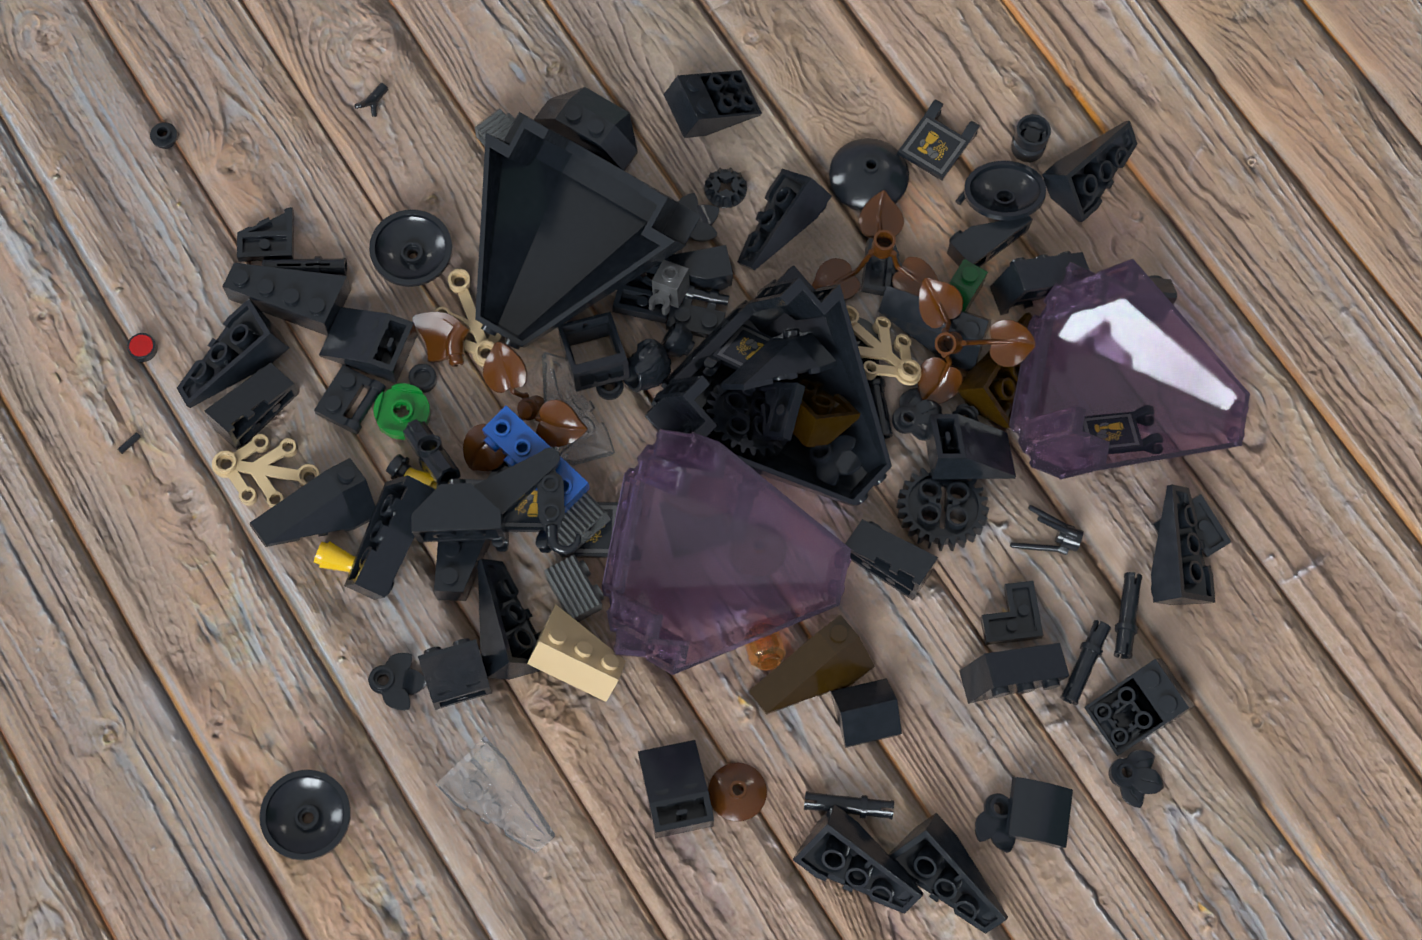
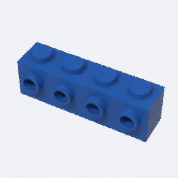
M507 405L482 429L486 437L483 441L494 452L499 449L506 456L504 461L509 467L541 452L545 448H551ZM560 456L561 462L556 472L562 477L564 482V506L566 513L590 487L589 483Z

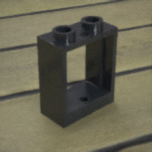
M611 311L570 321L557 327L561 347L576 392L630 378L628 360ZM609 336L614 355L576 364L570 346Z

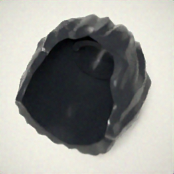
M651 338L638 343L637 351L627 358L630 378L623 380L632 392L649 390L661 385L671 373V359L661 343Z

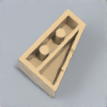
M555 604L527 664L606 702L621 676L626 660Z

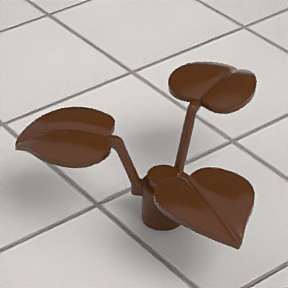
M883 190L867 202L858 220L861 232L867 237H874L871 249L868 250L867 255L853 271L851 265L846 260L832 258L825 261L817 270L812 286L816 290L817 288L840 284L844 299L848 300L855 296L860 289V282L855 275L862 270L872 256L879 259L892 258L894 267L898 270L892 278L894 288L919 296L924 278L938 280L931 266L918 257H908L904 260L902 266L899 265L897 252L893 249L896 242L895 236L903 229L904 217L898 206L891 200L887 192Z
M931 278L923 279L919 292L920 314L924 322L931 328H939L946 323L945 328L941 330L942 333L935 339V348L946 359L947 363L940 357H933L921 364V378L918 382V388L922 400H933L941 404L950 400L958 393L957 390L963 382V375L958 368L951 366L952 359L949 355L960 352L963 346L991 344V358L998 365L1004 367L1018 365L1036 348V340L1030 330L1014 320H1001L994 323L990 329L991 339L963 340L959 333L949 331L951 327L950 319L957 318L963 309V297L960 291L950 283Z
M500 341L494 344L484 362V380L488 387L497 393L510 390L511 394L522 398L517 406L518 417L522 421L535 419L539 422L536 434L550 447H561L571 444L587 432V426L566 402L558 399L546 402L541 396L529 397L527 392L517 391L515 388L522 387L527 382L526 365L521 357L507 344ZM482 423L472 427L464 439V459L468 467L473 471L495 470L504 463L506 458L499 449L494 452L483 441L486 437L482 429L487 424Z

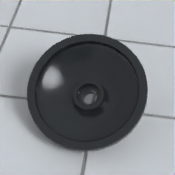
M872 138L854 140L844 145L834 155L829 169L830 186L835 196L843 204L856 211L861 212L867 202L883 190L887 192L891 200L896 204L903 197L908 186L909 169L903 157L897 154L898 150L887 142ZM867 165H873L875 166V168L869 169L867 168Z
M994 161L979 166L969 174L965 182L964 194L970 207L979 214L994 220L1012 221L1027 217L1042 206L1046 197V184L1036 170L1025 164L1014 161Z
M403 210L389 215L378 224L370 239L369 252L374 268L384 279L399 286L415 287L433 281L444 272L452 256V240L447 227L436 216L421 210ZM415 253L417 254V257L411 259L409 258V255Z
M316 770L295 771L277 780L267 791L260 808V827L268 844L282 856L300 861L317 859L334 850L345 837L351 820L350 802L343 787L331 776ZM313 814V821L311 823H304L305 815Z

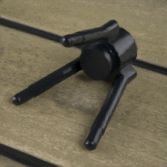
M1030 505L1028 509L1039 516L1037 518L1039 522L1058 531L1055 542L1060 543L1059 546L1010 543L1011 548L1059 552L1067 555L1069 550L1077 552L1084 531L1066 524Z

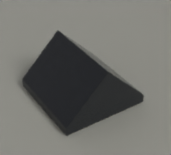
M887 678L830 692L845 748L902 734L898 700Z

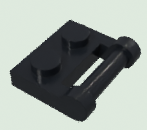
M342 365L314 409L315 414L357 435L362 428L360 424L378 395L386 390V386L378 380L371 379ZM363 388L368 389L369 391L352 418H346Z

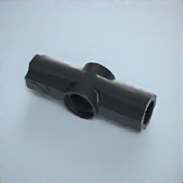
M415 419L409 422L406 429L403 430L404 437L419 457L422 468L430 473L437 485L448 484V480L460 478V470L443 448L441 438L433 434L425 421L421 422Z

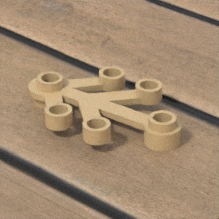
M455 269L449 274L448 283L450 289L458 293L467 319L450 312L447 307H438L435 312H443L455 316L470 327L469 333L474 335L476 343L465 339L464 351L473 354L475 363L483 367L486 358H483L482 354L490 352L494 344L501 340L502 335L499 333L496 336L490 334L489 338H486L484 330L481 329L483 324L475 320L476 309L468 290L471 286L470 276L463 269ZM457 281L465 282L463 286L455 285Z
M846 305L854 334L869 346H858L861 358L885 360L889 364L877 365L873 361H866L863 366L867 380H873L876 375L896 377L904 385L912 386L917 384L921 378V367L916 361L911 359V339L905 334H899L895 338L893 348L899 352V359L892 352L889 331L891 327L890 320L883 316L876 318L872 328L878 334L879 340H877L858 323V311L854 307Z
M257 434L251 442L235 452L224 450L217 453L212 460V469L217 476L230 479L239 492V499L246 506L253 505L257 501V494L252 487H247L239 473L251 474L267 497L266 501L269 507L272 508L276 505L271 503L274 497H280V501L284 497L282 493L275 490L267 477L295 481L304 486L308 483L305 481L308 475H314L315 477L320 475L318 468L312 464H305L298 470L272 466L273 463L284 456L289 458L296 455L298 448L294 440L290 438L282 440L278 447L254 462L243 461L255 452L264 453L269 450L270 442L267 436ZM259 440L266 441L262 447H257L256 443ZM286 445H293L291 451H284ZM225 462L232 463L228 469H223L222 465ZM248 492L253 493V496H252L251 499H249V500L243 499V496H244L246 493H248Z

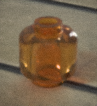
M758 626L745 638V648L749 661L756 668L765 671L772 670L780 665L784 659L786 651L778 630L771 627Z

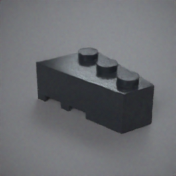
M269 363L204 410L215 431L238 450L257 435L299 393L295 383L272 363Z
M1060 643L985 653L959 670L968 704L1014 693L1025 694L1043 687V690H1051L1059 687L1060 681L1070 676Z

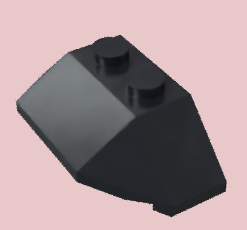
M586 87L548 99L534 118L535 121L624 171L638 153L630 112Z

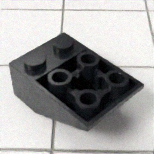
M741 70L677 75L663 94L684 138L707 136L762 114Z
M340 307L319 356L397 383L418 334L414 322L388 313Z
M930 414L925 432V441L932 479L1016 478L1007 432L960 414Z
M469 638L460 639L453 642V646L444 649L432 647L425 650L423 655L418 656L435 710L492 694L476 639L472 641Z
M1157 658L1084 708L1115 754L1119 756L1194 708L1195 705L1163 659Z
M696 740L638 751L655 839L714 827L712 806Z

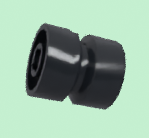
M1035 114L1025 115L1019 120L1011 141V151L1017 159L1030 163L1042 157L1051 135L1049 122L1044 117Z

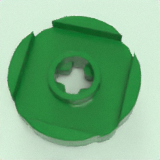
M400 383L391 386V389L378 395L374 403L373 412L379 430L394 439L405 440L403 430L406 429L408 423L417 419L421 422L425 421L428 425L431 408L426 396L418 387ZM402 406H406L409 414L399 417L395 410H400Z

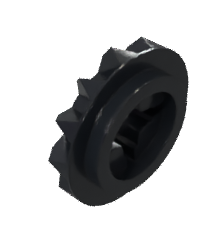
M731 167L729 169L719 168L713 173L710 172L709 177L705 181V195L717 207H735L744 200L747 194V181L744 180L741 172L737 173ZM721 183H731V190L725 189L722 191Z

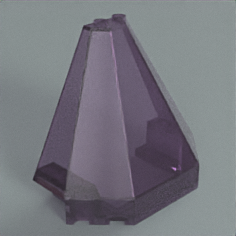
M1130 259L1101 270L1097 274L1070 262L1065 269L1066 274L1061 284L1055 283L1045 298L1044 302L1047 305L1040 316L1034 314L1028 324V329L1036 340V348L1021 362L1009 426L1012 432L1017 433L1019 436L1017 441L1023 453L1029 455L1031 459L1029 462L1030 466L1062 480L1242 446L1245 436L1246 417L1249 410L1250 393L1135 260ZM1144 405H1151L1155 410V413L1151 415L1154 417V424L1144 426L1137 423L1141 439L1153 433H1160L1162 435L1163 443L1159 444L1162 445L1163 452L1161 454H1151L1146 451L1108 454L1110 442L1082 431L1085 416L1131 412Z
M660 429L656 433V442L653 445L648 444L637 457V466L629 468L625 472L602 582L603 595L609 597L611 606L606 611L610 631L616 632V641L613 646L615 655L646 657L647 661L674 675L840 605L841 597L845 590L844 583L847 568L851 562V549L722 443L694 432L689 434Z

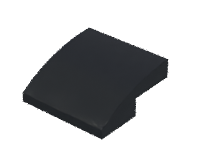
M1012 777L1005 836L1025 842H1039L1055 848H1066L1073 790L1042 781Z

